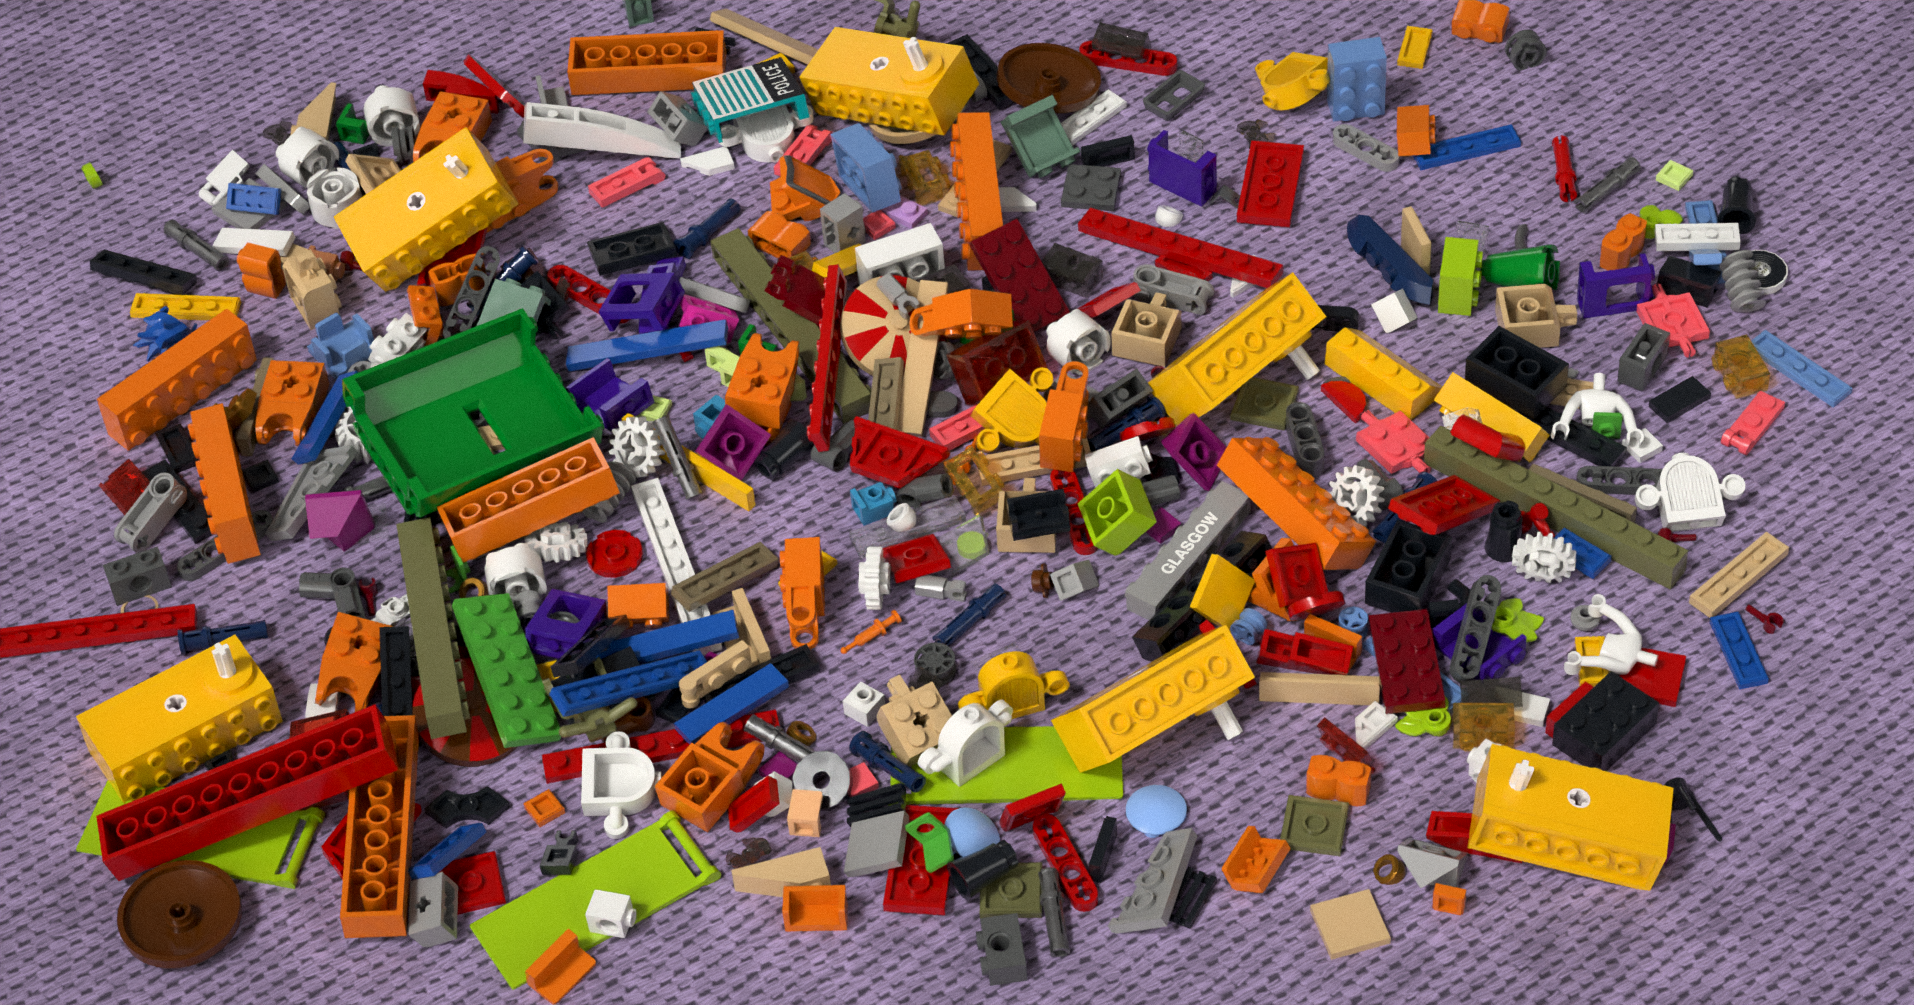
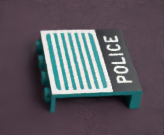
M782 57L692 82L694 91L690 93L693 105L697 107L699 116H702L704 125L708 127L710 135H715L719 143L723 142L720 123L788 103L799 120L810 117L805 94Z

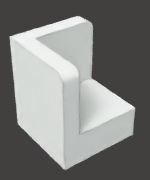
M1403 289L1371 304L1386 333L1417 318Z

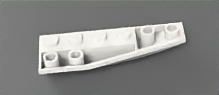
M527 102L524 108L523 143L664 158L680 159L681 143L673 141L665 131L630 118L580 107Z

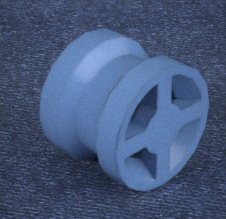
M1354 606L1343 609L1339 614V626L1361 635L1363 640L1368 632L1367 613L1363 609Z
M1246 608L1240 614V620H1235L1230 626V631L1235 639L1247 645H1253L1258 639V634L1263 633L1267 628V622L1258 611Z

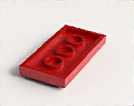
M1251 140L1237 210L1238 223L1290 227L1303 161L1304 145Z
M1452 475L1392 498L1388 509L1398 514L1400 519L1418 525L1423 532L1436 535L1492 513L1494 506L1500 500L1458 476Z
M906 805V813L910 816L909 823L929 812L945 824L948 815L954 810L959 809ZM926 823L920 825L917 830L926 833L933 830L934 826ZM908 832L902 866L888 869L883 909L886 912L945 915L950 885L947 864L929 873L926 870L923 844Z

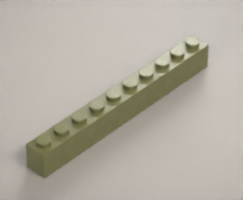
M739 228L710 240L713 259L742 296L751 300L750 306L783 348L792 340L799 341L798 367L811 383L815 382L814 362L818 360L817 340L820 339L821 334L819 325L783 307L784 300H778L764 291L766 284L772 279L773 275L770 274L772 269L768 265L762 252L758 253L755 249L752 239L749 236H745ZM840 351L833 411L842 423L845 424L850 420H854L856 416L860 417L869 413L871 388L869 385H864L861 382L857 370L854 367H849L844 354Z
M1441 425L1425 442L1424 462L1431 468L1447 476L1456 475L1499 499L1500 502L1513 501L1519 505L1520 511L1528 512L1536 503H1543L1548 509V516L1545 520L1550 529L1558 533L1563 528L1568 529L1611 555V560L1670 590L1686 571L1687 549L1510 460L1495 458L1451 435V430Z
M430 517L396 524L430 736L431 739L464 733L467 732L465 720L470 719L467 701L462 702V699H467L464 681H458L459 679H464L461 662H455L456 659H460L457 641L452 642V640L457 639L454 622L449 623L450 620H454L451 603H445L446 601H451L448 584H442L448 581L445 566H439V564L444 563L441 546L436 547V545L441 544L439 529L432 528Z

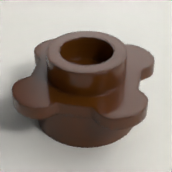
M1042 563L1040 569L1033 570L1031 575L1033 591L1035 593H1042L1044 598H1048L1049 590L1054 588L1050 576L1053 572H1048L1046 563Z

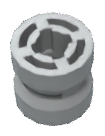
M527 590L520 592L513 599L514 608L523 630H525L543 603L542 596L536 591Z

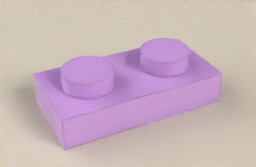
M901 195V202L881 209L889 218L910 229H913L928 214L926 207Z

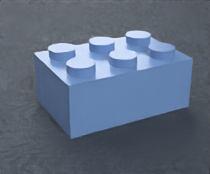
M1380 37L1328 44L1327 72L1330 82L1327 84V103L1333 122L1341 120L1350 121L1363 117L1373 118L1385 114L1387 57Z
M857 123L831 134L839 177L872 213L901 202L899 191L902 187L895 173V168H897L896 159L892 153H888L881 142H877L874 139L870 130L866 131L860 123Z

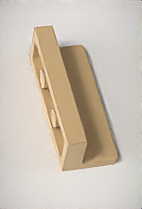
M743 588L731 591L734 606L713 612L712 615L734 610L739 638L726 641L724 644L726 649L743 640L750 648L752 666L748 668L750 669L770 660L771 656Z

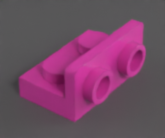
M684 294L679 303L684 312L679 327L726 319L728 324L727 343H730L739 321L735 310Z

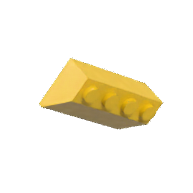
M1345 327L1326 344V366L1339 375L1346 377L1352 384L1394 413L1403 412L1411 421L1434 402L1435 397L1443 387L1360 330Z

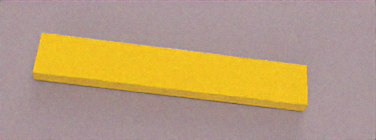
M627 413L621 420L625 421L627 417L635 416ZM660 445V449L665 451L663 445ZM681 445L689 464L692 463L694 466L692 471L696 480L747 511L755 507L754 491L751 486ZM666 451L665 455H659L660 458L671 464Z

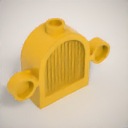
M1292 52L1276 65L1273 60H1265L1257 64L1255 71L1261 80L1260 83L1265 94L1262 97L1264 104L1274 110H1289L1310 101L1321 91L1325 90L1330 82L1327 72L1328 58Z
M1043 367L1034 370L1030 376L1029 385L1009 369L974 408L971 417L985 428L976 438V446L981 452L991 453L995 451L999 442L1013 448H1023L1034 443L1039 445V433L1047 402L1038 392H1045L1051 387L1053 374L1050 370Z
M1020 651L1006 652L990 659L984 664L978 674L979 691L964 695L959 700L958 707L960 710L966 705L979 703L989 710L996 701L1004 700L1013 708L1012 719L1045 710L1044 693L1060 695L1068 690L1070 683L1063 671L1053 670L1039 674L1034 659L1027 653Z

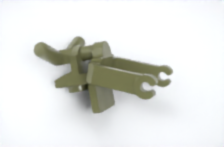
M875 0L884 4L883 11H881L875 24V33L916 38L920 24L917 21L920 10L919 1L914 0L910 3L908 16L904 17L898 15L899 8H895L893 0Z
M597 657V660L594 662L597 674L599 676L607 674L600 657ZM547 678L542 680V684L547 696L551 698L549 693L553 685L550 679ZM630 697L611 710L608 705L566 717L562 716L554 703L561 718L567 720L573 718L574 724L560 727L559 735L566 738L586 734L591 743L607 737L611 733L617 732L614 721L633 710L637 706V700Z

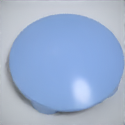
M1149 785L1140 788L1130 796L1126 804V816L1130 824L1150 838H1156L1165 832L1174 831L1186 819L1187 807L1184 798L1176 790L1167 786Z
M959 808L951 812L946 818L944 825L950 830L953 854L965 857L992 843L997 844L1000 842L999 832L995 824L984 813L976 809Z

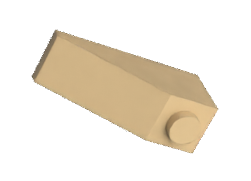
M331 82L298 115L297 125H292L290 136L297 128L302 126L313 130L327 140L329 139L336 101V83Z
M821 847L731 870L734 889L737 892L783 897L784 886L831 885L830 875Z

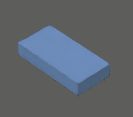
M1718 249L1689 250V260L1694 265L1722 263V253Z

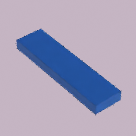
M1510 124L1438 141L1436 144H1431V154L1413 155L1421 171L1521 147V140L1513 125Z
M357 371L338 376L291 458L297 465L317 459L346 408L343 399L342 379L358 373Z
M770 663L675 722V730L689 745L691 743L695 744L716 724L720 722L731 724L789 688L788 680Z

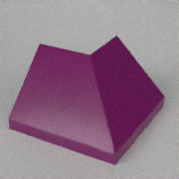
M726 404L695 452L742 481L771 434Z
M1192 413L1161 440V443L1176 462L1204 490L1209 491L1220 471L1217 464L1227 447L1195 413Z
M361 490L305 495L310 539L328 538L345 552L375 529V521Z

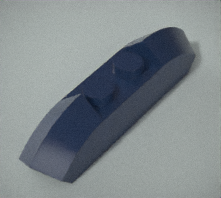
M1358 214L1347 223V236L1355 252L1366 258L1371 267H1376L1382 273L1384 280L1388 284L1392 283L1390 287L1397 292L1403 289L1409 300L1431 306L1433 279L1370 216Z

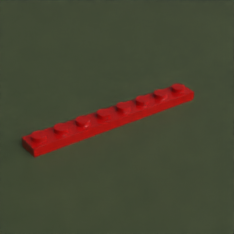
M1091 207L1078 223V231L1158 256L1164 255L1171 260L1265 288L1275 284L1283 274V264Z
M839 264L829 265L827 277L824 278L825 298L821 300L823 316L819 320L821 334L820 339L817 340L818 360L814 362L816 378L815 382H812L813 403H810L809 406L811 422L807 426V436L810 442L813 441L818 452L829 451L841 345L840 319L845 306L847 280Z
M195 604L0 628V658L177 636V630L180 629L184 632L197 630V609Z
M776 709L754 713L768 724L780 727ZM753 714L744 715L729 724L731 725L732 735L726 749L743 746L755 740L763 742L744 731L748 719ZM675 729L629 738L631 748L646 754L652 763L679 758L689 746ZM606 742L543 754L542 760L546 783L582 777L583 749L606 748Z

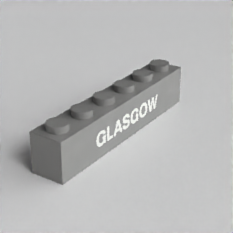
M1221 481L1215 489H1211L1199 508L1196 507L1191 512L1189 520L1183 526L1177 528L1170 542L1160 548L1157 557L1152 563L1145 565L1140 577L1128 585L1125 591L1127 610L1150 620L1209 562L1211 555L1217 553L1251 512V499L1242 490L1224 481Z

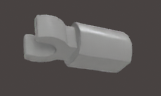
M887 273L878 279L877 287L894 306H898L899 314L903 318H908V311L905 307L920 308L918 300L913 296H908V292L891 273Z
M924 575L916 579L915 594L942 600L946 597L951 600L964 602L967 591H964L966 582L962 580L948 581L947 578Z

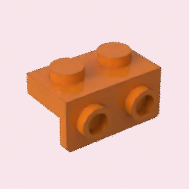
M409 285L407 293L414 325L428 329L423 338L426 341L425 347L437 342L438 337L443 335L444 327L440 316L439 303L437 302L434 287Z
M1248 826L1222 866V872L1232 889L1263 893L1291 848L1286 840L1261 838L1255 826Z

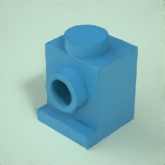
M717 394L693 413L695 431L702 439H704L725 406V400Z
M882 482L858 491L855 488L850 490L852 508L863 526L888 517L889 513L894 509L893 503H896L895 493L891 487L885 488Z

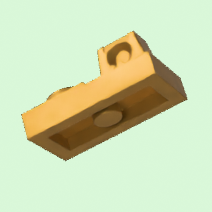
M249 388L242 394L235 395L229 407L224 406L232 431L252 413L257 393Z

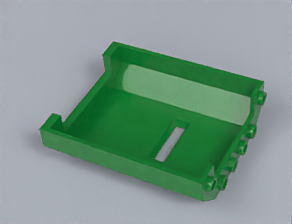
M523 308L342 379L344 402L346 407H351L356 422L352 423L354 430L407 514L415 513L417 517L437 511V506L590 438L594 437L597 444L602 443L604 423L598 414L595 415L590 406L585 407L584 412L578 409L575 397L571 392L568 393L566 391L561 376L553 372L548 357L545 353L541 354L535 345L538 327L534 318L529 317ZM479 409L505 451L498 454L493 452L468 413Z

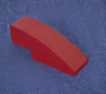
M427 70L423 81L426 101H435L441 91L487 99L490 112L499 113L497 95L488 87L460 75Z
M1265 629L1261 637L1256 664L1314 674L1347 675L1353 646L1295 632L1293 636Z
M1431 811L1426 832L1428 840L1473 855L1523 863V861L1468 848L1472 813Z

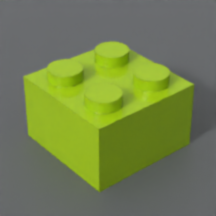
M1445 237L1439 280L1438 313L1471 316L1472 306L1478 307L1479 290H1475V287L1479 288L1481 285L1482 271L1477 270V268H1482L1483 251H1478L1479 240Z
M1116 469L1078 503L1093 545L1114 556L1122 553L1157 522L1140 479L1119 469Z

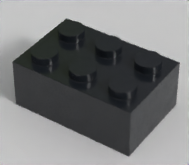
M1498 326L1466 358L1465 380L1492 397L1535 419L1567 387L1569 363Z
M1397 519L1365 581V604L1392 613L1426 609L1451 560L1452 536L1443 533L1430 535L1423 532L1418 525Z
M1611 671L1554 724L1552 745L1583 766L1607 771L1657 724L1659 702Z

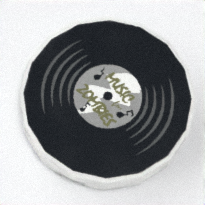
M1752 250L1753 255L1747 260H1754L1756 263L1755 267L1750 270L1758 271V276L1752 279L1761 281V286L1757 289L1762 290L1764 295L1783 288L1788 276V267L1784 260L1775 253L1766 250Z

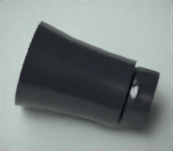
M1736 176L1727 181V185L1723 190L1722 205L1717 223H1738L1739 234L1750 232L1755 227L1756 217L1753 209L1752 185L1747 178L1744 179Z
M794 419L789 420L782 431L761 451V455L754 460V464L759 472L766 478L774 480L802 457L809 454L814 443L808 439L807 428Z
M1513 501L1498 502L1494 506L1490 517V527L1484 548L1490 558L1499 562H1512L1513 547L1517 545L1519 538L1523 539L1522 513L1518 508L1519 505Z
M1002 840L997 844L992 843L965 857L949 861L947 863V870L958 893L965 900H970L983 888L1008 874L1009 870L1017 867L1019 862L1010 843Z

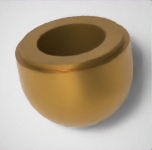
M477 578L466 579L459 589L460 598H467L466 593L473 586L478 587V596L489 595L487 584Z
M793 721L786 731V734L806 746H810L816 740V733L813 728L802 721ZM799 730H807L811 736H806Z
M1386 854L1376 861L1373 872L1379 883L1393 885L1401 882L1405 877V866L1397 857ZM1392 864L1390 874L1386 877H1381L1379 870L1385 865Z

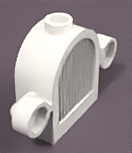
M785 104L733 119L734 126H721L723 142L719 144L725 147L742 144L745 153L753 160L777 163L779 158L783 156L795 141L794 129L808 126L813 122V109L807 105L810 117L799 120L794 110H792V113H789Z
M1678 453L1673 455L1672 460L1663 468L1656 487L1646 484L1638 488L1635 495V503L1642 510H1651L1658 505L1663 528H1669L1672 532L1722 526L1726 516L1722 497L1729 500L1739 499L1745 490V481L1739 475L1730 474L1723 479L1722 484H1719L1717 474L1709 463L1699 457L1689 456L1688 453Z
M1004 700L996 701L989 710L979 703L964 706L944 725L939 735L938 748L931 747L925 750L918 759V766L927 774L942 771L958 787L962 786L1005 756L1004 726L1011 722L1013 708Z
M620 731L613 732L606 739V748L583 749L581 805L584 816H607L604 821V829L606 835L612 839H620L628 833V820L624 815L636 814L647 808L656 795L655 785L662 778V771H654L653 764L646 754L631 748L629 737L625 733Z

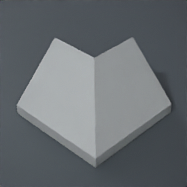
M1408 838L1400 843L1397 850L1420 888L1428 884L1435 886L1436 883L1458 887L1469 854Z

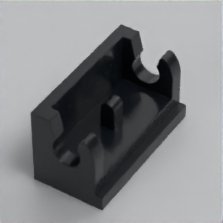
M1669 255L1659 270L1657 284L1662 285L1666 295H1680L1690 292L1696 305L1708 308L1718 290L1715 287L1721 278L1722 271L1702 265H1694L1692 262Z
M1064 489L1007 499L1008 522L1013 541L1070 531L1068 506H1066Z

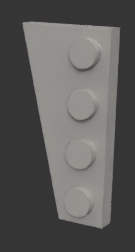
M352 445L321 450L315 461L303 464L265 533L271 541L291 539L295 536L307 520L305 495L329 492L358 454Z
M1192 828L1164 833L1148 859L1149 868L1142 874H1139L1134 882L1137 888L1131 897L1124 898L1120 905L1122 912L1119 917L1112 918L1108 924V928L1112 933L1119 934L1167 927L1197 839V835Z

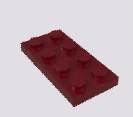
M1018 219L969 243L995 292L1011 294L1012 310L1014 311L1013 324L1022 338L1060 320L1063 316L1070 313Z
M1422 609L1369 615V628L1385 714L1445 708V695L1428 610Z

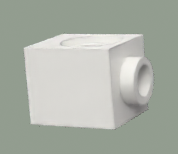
M594 890L585 914L589 931L625 938L629 927H633L636 920V909H633L630 896Z

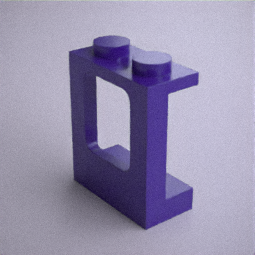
M1645 253L1639 255L1638 267L1594 272L1591 261L1580 262L1577 302L1583 319L1637 311V304L1649 302L1650 299H1653L1651 280H1655V270L1653 264L1648 263ZM1637 283L1636 293L1638 301L1606 305L1607 289L1609 287Z
M674 272L620 274L600 308L599 314L610 332L615 331L621 319H648L655 331L664 330L685 291ZM632 285H649L638 303L631 304L636 295Z
M551 589L525 628L526 640L531 653L559 659L601 619L607 618L606 600ZM563 611L575 615L580 621L578 623H570L548 617L551 613Z

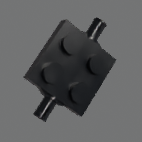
M536 271L521 283V287L527 289L530 286L541 288L545 291L544 295L551 300L550 306L543 305L536 323L538 327L536 336L547 330L552 338L556 340L559 337L554 331L560 337L563 331L555 323L570 307L545 278Z

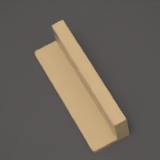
M1260 672L1259 701L1371 705L1374 701L1379 703V676Z

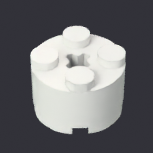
M382 85L377 87L374 93L367 98L364 104V115L368 132L375 143L385 147L393 146L391 128L396 127L405 129L406 126L413 125L416 137L420 124L415 100L411 92L401 88Z
M301 126L296 129L284 144L277 148L276 157L278 158L281 172L307 188L309 179L317 172L328 169L329 172L336 171L334 163L335 159L339 160V151L332 142L313 130Z
M337 168V171L329 172L328 169L321 170L314 174L307 183V197L314 220L321 225L332 227L333 229H340L334 216L362 198L357 176L345 168Z
M1075 309L1057 322L1051 323L1046 331L1048 335L1047 351L1054 360L1062 366L1072 361L1081 362L1087 366L1088 372L1103 362L1101 356L1104 351H1109L1111 345L1109 332L1079 309ZM1078 369L1070 370L1071 373L1083 375Z
M518 543L514 547L504 548L486 556L485 576L489 595L509 593L510 598L513 600L518 593L527 590L536 591L540 595L543 592L546 593L547 586L541 557L537 552L530 549L528 544Z

